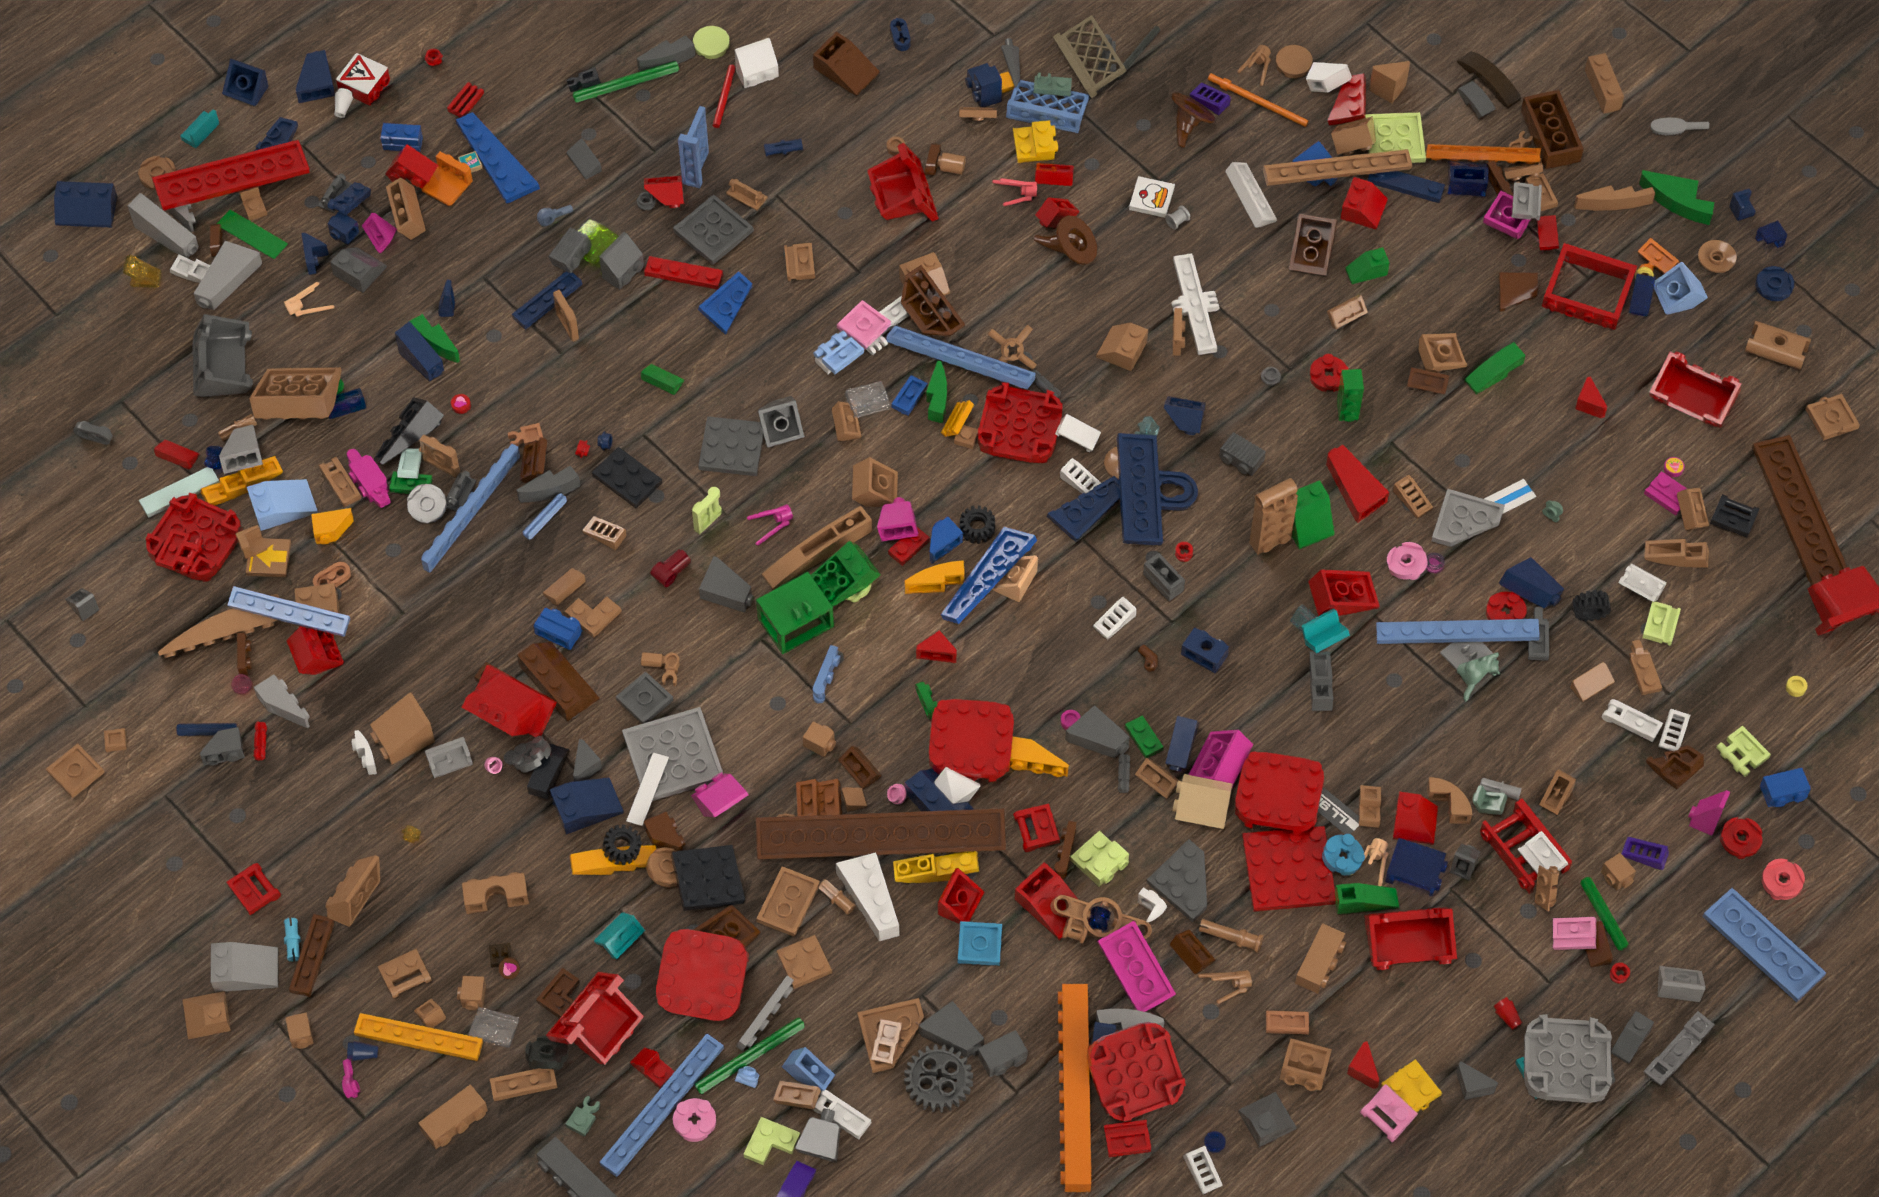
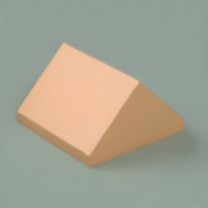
M1036 555L1023 556L992 589L999 594L1020 602L1037 573L1038 557Z

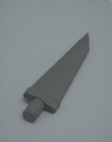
M1007 38L1005 45L1001 46V50L1016 88L1020 82L1019 47L1013 45L1011 38Z

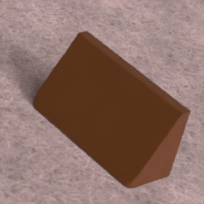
M851 746L838 759L862 789L867 788L882 776L858 747Z
M1602 921L1596 922V949H1585L1590 967L1611 964L1613 959Z
M1190 930L1177 934L1170 943L1173 950L1194 974L1200 973L1215 962V958Z

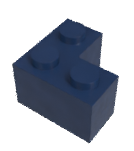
M988 63L967 69L965 83L968 89L971 88L973 99L975 102H978L980 107H987L1002 102V78L995 66L989 67Z

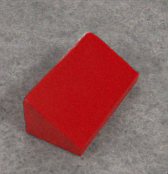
M1037 163L1035 182L1037 184L1072 186L1074 166Z
M166 439L154 448L157 457L189 470L200 455L193 450Z

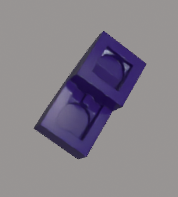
M796 1161L777 1197H803L807 1186L815 1176L816 1169Z

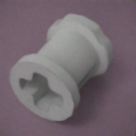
M1181 205L1172 214H1167L1165 220L1169 227L1175 230L1179 224L1190 220V213Z

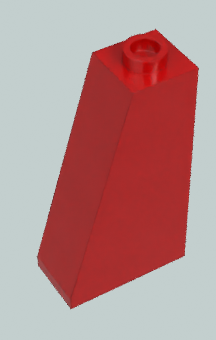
M1343 444L1329 451L1326 465L1355 521L1359 523L1388 502L1389 491Z

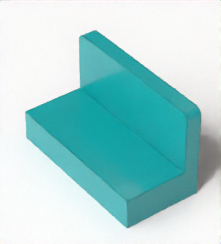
M213 109L209 113L203 111L180 135L181 140L196 149L220 124L217 112Z
M1335 609L1302 625L1305 644L1315 653L1350 636L1349 630L1339 622L1338 613Z
M622 912L594 939V942L597 945L603 946L612 958L617 959L645 929L634 915Z

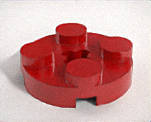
M1325 354L1312 363L1310 381L1320 391L1327 392V390H1333L1335 392L1339 390L1342 370L1349 369L1341 359L1334 357L1332 354ZM1326 371L1332 372L1333 376H1325Z
M1499 592L1492 595L1486 607V617L1488 620L1525 619L1527 613L1525 602L1520 598V595L1514 592ZM1503 608H1509L1510 612L1509 614H1506V612H1502L1501 610H1503Z
M1739 817L1728 820L1723 826L1720 842L1728 853L1736 856L1738 859H1744L1759 851L1763 841V833L1760 826L1752 819H1738ZM1737 834L1746 835L1745 841L1739 840Z

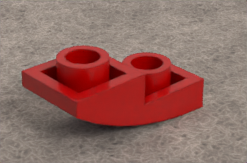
M1556 215L1540 216V219L1537 220L1540 250L1550 251L1559 249Z

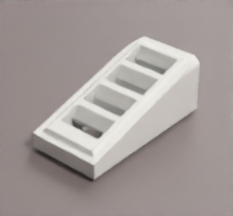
M1073 458L1060 471V478L1082 494L1101 484L1098 479ZM1092 483V488L1088 490L1087 487Z
M1122 597L1093 627L1108 640L1136 616V608L1127 599ZM1110 618L1116 622L1115 625L1109 620ZM1105 623V624H1106L1107 626H1109L1111 629H1110V630L1106 629V628L1103 626V624Z
M1670 709L1658 747L1669 751H1676L1680 748L1690 718L1689 714ZM1675 719L1683 723L1682 725L1671 722V720ZM1669 726H1673L1681 730L1680 732L1669 729ZM1667 733H1671L1679 737L1678 739L1667 736ZM1665 739L1675 742L1676 747L1664 743Z
M1205 1146L1183 1156L1202 1194L1223 1186ZM1198 1156L1202 1157L1200 1161L1194 1162L1193 1160ZM1206 1164L1207 1167L1200 1170L1197 1169V1166ZM1207 1171L1210 1172L1211 1175L1201 1178L1200 1174ZM1210 1179H1213L1215 1181L1210 1185H1204V1182Z

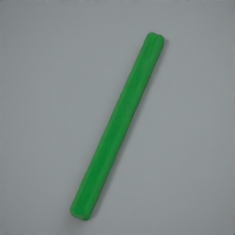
M676 61L578 90L573 92V99L575 102L584 101L679 71V66Z
M801 1018L794 1019L696 1082V1090L703 1094L739 1069L804 1029V1022Z

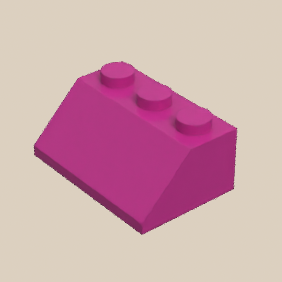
M1239 730L1210 732L1189 775L1234 784L1241 772L1245 759L1249 756L1253 743Z

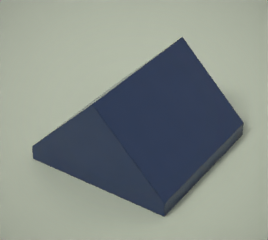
M231 58L222 94L256 106L269 87L265 70Z

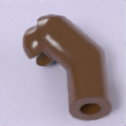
M1143 644L1138 652L1145 657L1144 668L1148 672H1152L1157 668L1158 656Z

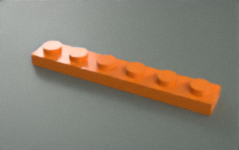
M1428 144L1426 150V158L1436 161L1441 159H1449L1451 161L1467 159L1471 162L1487 160L1488 162L1506 161L1507 163H1516L1521 161L1527 164H1534L1540 162L1541 148Z

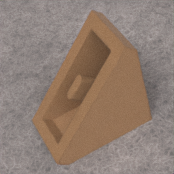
M1558 769L1539 805L1558 815L1571 795L1576 779Z

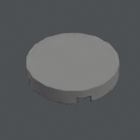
M432 484L418 485L410 492L407 499L408 512L421 523L436 522L446 511V496L440 488Z

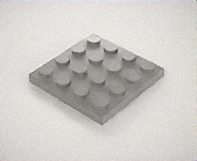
M700 707L622 730L640 785L653 753L669 757L652 801L697 788L702 784L708 785L713 781L712 778L715 775L723 773Z

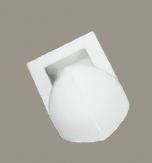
M1142 888L1139 892L1138 903L1152 911L1146 921L1151 922L1165 911L1167 905L1152 890L1148 891Z

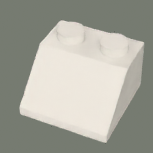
M769 38L735 49L736 73L744 88L779 77L778 63Z

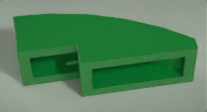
M423 314L410 320L439 356L455 363L460 362L457 348L439 324L432 327Z
M1513 342L1481 364L1465 379V382L1477 395L1506 378L1508 372L1524 364L1526 355Z
M937 360L926 391V402L930 403L928 420L943 423L947 407V381L942 362Z

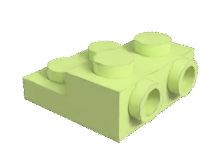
M1098 831L1070 856V861L1100 887L1103 883H1109L1118 870L1121 871L1128 865L1129 853L1115 840L1111 842L1102 832Z

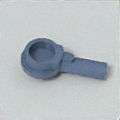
M571 205L557 210L543 208L537 214L538 223L541 226H548L554 222L555 218L573 212V208Z

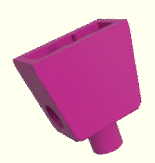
M897 497L892 504H885L882 507L877 525L882 541L919 535L911 502Z

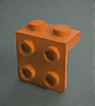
M440 151L436 155V162L439 166L430 181L421 190L440 202L451 206L472 183L471 168L466 163H461L451 155H446Z

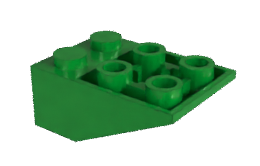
M849 540L813 572L811 577L833 607L868 587L881 574L861 547Z

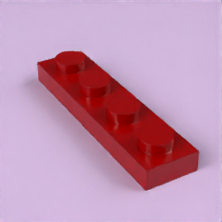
M649 256L644 271L645 276L716 290L719 289L723 277V270Z

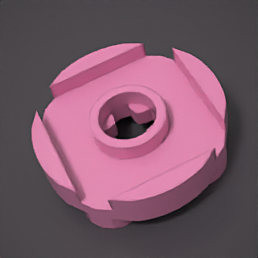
M1413 542L1402 543V546L1398 548L1395 546L1387 556L1390 574L1400 579H1418L1428 563L1423 548ZM1408 558H1410V563L1403 562V560L1406 561Z
M693 1098L680 1102L673 1114L674 1129L687 1141H702L715 1129V1111L707 1100ZM697 1116L701 1120H698L697 1124H693L692 1121H689V1118Z

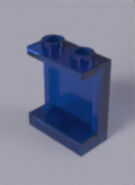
M1398 838L1385 882L1393 884L1395 879L1430 891L1429 896L1433 897L1434 891H1439L1442 879H1439L1440 873L1445 874L1448 862L1445 861L1446 853Z

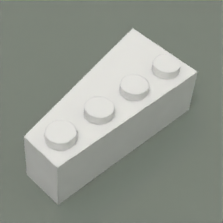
M872 853L836 863L837 876L844 883L846 890L851 894L858 909L865 916L867 923L878 940L882 941L899 936V923L877 854Z

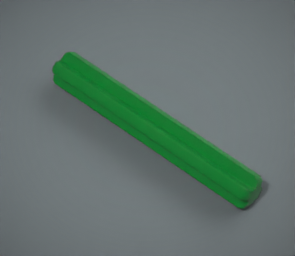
M1583 878L1580 884L1619 951L1627 948L1628 942L1592 878Z

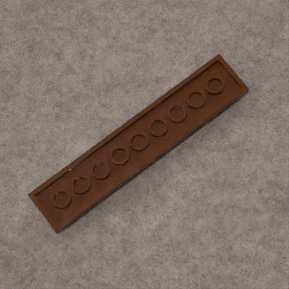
M1788 435L1753 443L1752 449L1810 585L1812 586L1822 581L1821 578L1826 575H1839V571L1847 568V565L1791 436Z

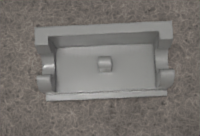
M464 737L425 750L434 778L473 765Z

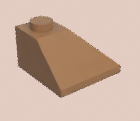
M225 991L183 999L188 1039L231 1031Z

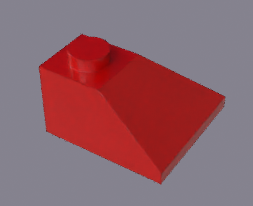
M681 175L644 178V189L665 206L669 205V208L680 207V204H684Z
M1399 791L1392 839L1434 845L1438 806L1420 794Z

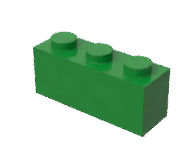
M1362 369L1342 370L1337 396L1339 421L1351 422L1359 419L1364 392Z

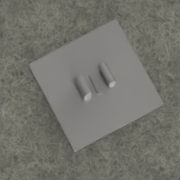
M1453 642L1440 652L1456 670L1459 664L1493 654L1483 642Z

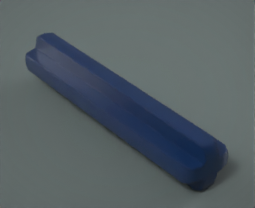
M177 724L176 732L179 736L215 735L218 731L236 728L237 724Z

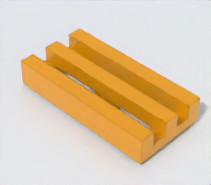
M970 400L967 402L962 401V403L957 402L941 433L945 437L958 435L974 404Z

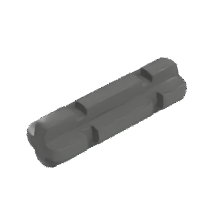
M1032 371L1036 373L1033 382L1045 393H1047V390L1054 392L1057 398L1061 396V391L1053 387L1054 385L1044 376H1040L1041 373L1039 371Z
M1128 754L1119 755L1118 792L1128 793L1130 756Z

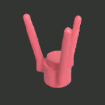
M1004 178L992 181L994 184L1021 187V195L1025 196L1005 202L1003 206L1032 201V197L1037 196V182H1024Z

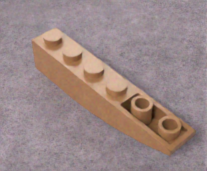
M859 506L797 545L762 573L763 578L773 590L834 555L849 540L854 543L871 533L872 519L862 506Z
M231 608L194 625L160 649L158 654L159 656L164 655V658L176 655L175 651L180 649L187 652L196 649L195 645L200 643L207 646L214 644L217 638L222 637L223 641L234 638V633L242 631L245 634L254 632V627L262 626V629L274 626L273 622L277 621V619Z

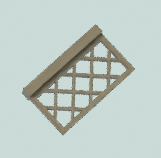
M1092 15L1064 34L1060 35V33H1057L1053 36L1091 98L1098 94L1097 90L1127 71ZM1091 22L1094 24L1092 32L1084 31L1088 24ZM1073 34L1079 35L1077 42H1069L1068 38ZM1083 35L1091 36L1088 44L1081 43ZM1095 37L1102 38L1100 46L1092 45ZM1079 47L1087 48L1085 56L1077 55ZM1091 49H1099L1097 57H1089ZM1103 50L1111 52L1109 59L1101 58ZM1088 60L1095 61L1093 69L1086 68ZM1099 62L1107 63L1105 71L1097 70ZM1111 64H1119L1120 69L1115 72H1109ZM1095 75H1104L1103 79L1095 84Z

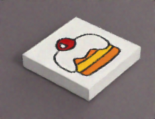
M1138 176L1129 210L1165 218L1175 184Z

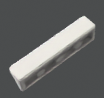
M1232 162L1226 169V174L1254 226L1259 228L1276 222L1277 218L1247 163Z

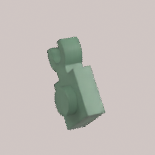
M589 1096L585 1097L583 1101L584 1107L582 1109L576 1107L566 1123L567 1128L584 1137L596 1120L592 1113L597 1112L600 1108L599 1101L594 1106L588 1105L590 1102Z

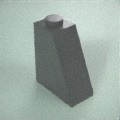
M713 556L699 588L700 599L745 613L747 607L752 605L754 599L751 586L718 557Z
M1094 705L1066 730L1065 740L1071 744L1115 758L1128 750L1130 736Z
M953 1001L919 1025V1034L922 1037L940 1046L945 1045L949 1050L954 1047V1052L958 1053L960 1051L963 1057L969 1058L971 1055H977L978 1048L984 1046V1037Z

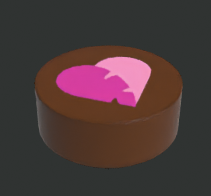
M506 957L501 960L499 973L503 978L513 979L519 974L520 964L515 958Z

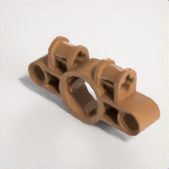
M1060 895L1051 902V911L1058 916L1067 918L1062 938L1066 939V937L1078 940L1081 944H1083L1086 934L1096 939H1102L1132 921H1135L1137 926L1141 925L1145 928V935L1143 936L1145 939L1152 932L1151 925L1148 922L1122 914L1118 904L1109 898L1100 897L1090 902H1084L1066 895ZM1058 900H1063L1066 903L1064 911H1060L1057 908L1056 903ZM1101 903V906L1112 909L1115 918L1111 923L1113 928L1109 932L1102 933V930L1092 929L1089 926L1087 918L1090 916L1089 909L1093 904Z

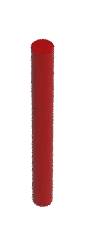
M734 65L728 66L713 122L714 128H719L736 69Z

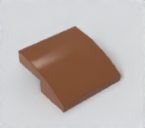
M816 779L796 782L798 816L842 815L841 789L838 779L818 782Z

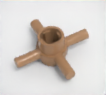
M1028 324L1017 338L1005 339L994 329L988 332L987 335L1001 345L1000 351L1002 356L999 361L1006 363L1007 361L1020 360L1031 370L1036 367L1037 364L1023 354L1024 347L1022 343L1033 330ZM1009 345L1011 347L1016 345L1017 350L1014 354L1010 355L1007 347Z

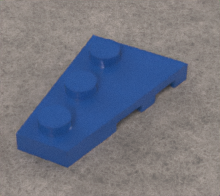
M738 271L704 301L698 310L726 335L751 290L752 283Z

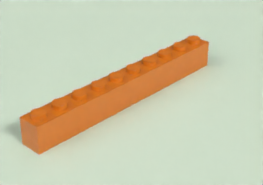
M1062 984V992H1058V1004H1062V1011H1058V1024H1062V1031H1058V1044H1062L1063 1050L1059 1051V1063H1063V1070H1059V1083H1063V1090H1059V1103H1063V1110L1059 1111V1123H1064V1131H1060V1144H1064V1151H1060V1164H1064V1171H1060V1184H1065V1192H1091L1090 1084L1087 1049L1089 1047L1088 984Z

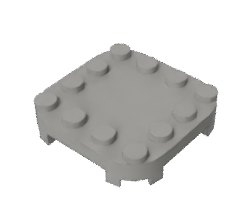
M1547 1014L1539 1015L1537 1019L1531 1021L1527 1026L1524 1037V1081L1529 1095L1545 1100L1591 1103L1604 1100L1612 1083L1611 1032L1599 1023L1598 1019L1591 1017L1589 1021L1548 1018Z

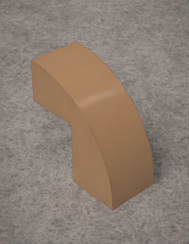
M1429 777L1427 784L1428 800L1448 801L1449 824H1470L1472 809L1465 794L1454 784L1446 780Z

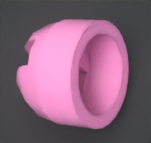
M496 757L487 758L484 764L485 769L493 774L499 773L502 769V761Z

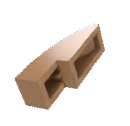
M1686 539L1650 540L1645 542L1644 558L1648 561L1672 566L1708 567L1709 548L1707 542L1686 543Z

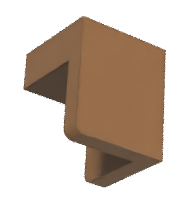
M258 525L236 533L245 559L267 551V546Z

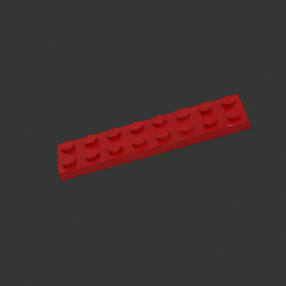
M299 140L155 176L152 177V182L161 208L165 211L308 174L310 169Z

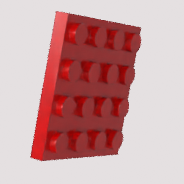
M1324 826L1311 827L1309 830L1301 832V835H1293V830L1287 829L1242 834L1253 912L1335 904L1332 871L1326 867L1322 859V852L1327 843Z

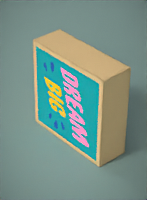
M476 151L458 157L459 162L466 163L471 168V173L483 169Z

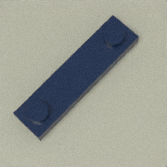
M1399 171L1369 174L1367 180L1376 186L1440 203L1445 189V184Z
M566 271L512 314V318L526 330L555 307L553 292L560 289L562 295L566 298L582 285V280L573 272L569 273Z

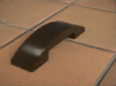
M1470 51L1457 60V63L1469 74L1474 72L1496 93L1495 98L1507 109L1521 100L1519 92L1507 76L1482 55Z

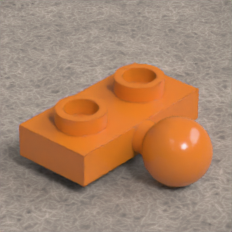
M1652 238L1638 250V254L1648 262V264L1640 265L1639 268L1648 267L1653 271L1655 267L1662 274H1665L1680 263L1677 258ZM1646 273L1641 274V277L1647 278L1648 275Z

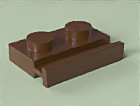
M540 437L539 441L535 440L524 446L520 481L527 483L538 477L539 474H543L547 448L546 439Z

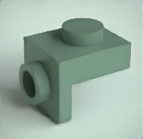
M1478 785L1472 800L1479 813L1502 815L1508 797L1505 793L1486 792L1483 786Z

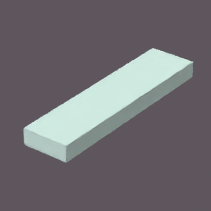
M209 466L140 499L139 502L148 518L167 510L170 507L169 501L173 497L178 498L189 495V492L198 495L201 493V488L220 482L212 467Z

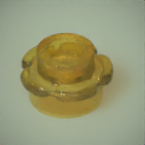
M406 825L405 829L401 830L404 834L403 839L411 843L419 841L421 831L417 828Z

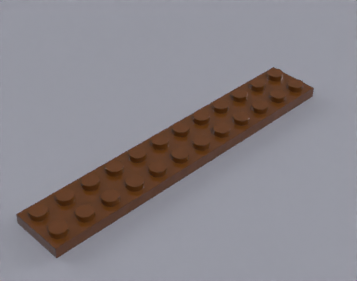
M1005 809L756 818L757 859L860 856L872 853L888 855L1006 850Z

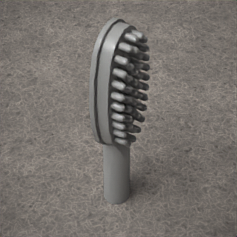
M1660 118L1651 123L1653 133L1665 136L1682 134L1685 130L1709 129V122H1685L1679 118Z

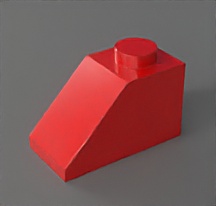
M1047 198L1035 215L1039 218L1042 226L1057 228V224L1062 218L1068 215L1076 216L1080 211L1068 199Z

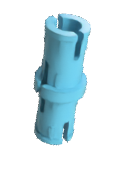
M287 918L284 920L286 933L284 943L287 945V960L293 962V953L295 954V961L299 960V943L301 938L298 935V920L291 918L292 926H290V920Z

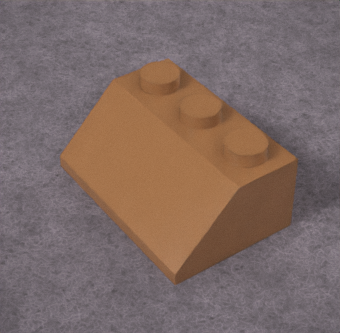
M378 856L359 859L353 867L351 866L348 869L346 878L343 882H339L336 893L333 897H329L326 902L328 918L346 926H351L380 882Z

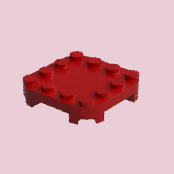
M1002 382V385L994 387L992 390L989 389L986 394V401L978 428L980 451L993 456L1024 462L1046 463L1055 449L1058 437L1055 433L1062 419L1063 403L1050 390H1047V393H1040L1009 387V383Z
M189 492V495L178 498L173 497L169 501L170 507L154 531L146 536L148 555L155 562L171 529L190 534V542L192 543L195 542L196 538H200L204 541L201 546L202 550L196 556L194 564L187 575L184 576L208 582L220 570L238 543L236 533L243 531L240 520L231 509L229 511L223 510L198 499L194 493ZM185 550L182 557L186 558L190 551ZM177 565L175 572L180 573L179 571L182 566Z
M960 699L939 701L934 709L931 723L929 765L940 775L944 768L947 767L965 777L988 778V782H995L996 779L1004 776L1006 772H1009L1011 765L1014 719L1010 707L1005 704L988 701Z
M1251 752L1242 766L1235 799V815L1245 823L1244 826L1252 828L1253 824L1293 830V835H1301V832L1314 827L1317 822V814L1324 786V772L1321 763L1306 758L1275 753Z
M680 929L672 932L663 948L656 986L658 1004L666 1011L713 1021H725L731 1018L741 1005L740 1001L747 962H749V953L745 946L738 939L690 929Z
M1142 1022L1103 1036L1088 1047V1066L1101 1105L1110 1117L1129 1121L1134 1117L1169 1104L1173 1105L1178 1102L1182 1095L1184 1086H1186L1185 1078L1182 1077L1170 1040L1171 1036L1161 1025L1154 1022Z

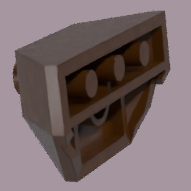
M922 265L905 275L901 305L922 334L951 336L965 327V323Z

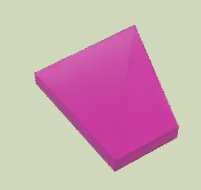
M371 213L362 225L378 253L384 251L397 228L375 213Z

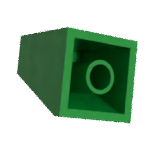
M1319 480L1297 489L1298 499L1292 539L1300 550L1334 536L1330 498L1321 481Z

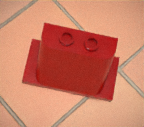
M904 142L897 146L899 154L867 170L871 181L870 190L876 198L874 203L884 219L890 220L922 212L932 222L939 219L921 160Z
M1864 566L1852 570L1850 567L1840 570L1839 575L1836 576L1832 574L1826 575L1821 578L1822 581L1807 589L1822 621V624L1815 628L1818 636L1835 630L1842 624L1869 614L1872 616L1879 613V586Z
M487 665L476 689L466 697L462 708L511 736L530 734L536 738L537 736H542L557 702L496 667Z
M598 972L546 1036L553 1042L570 1045L574 1043L596 1062L605 1065L620 1050L621 1044L633 1034L634 1028L644 1016L618 989L624 981L620 975Z

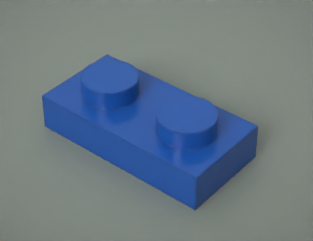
M911 375L891 403V408L909 416L928 388V383Z

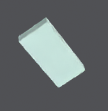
M406 448L402 451L397 471L398 477L418 478L422 459V452H419V449Z

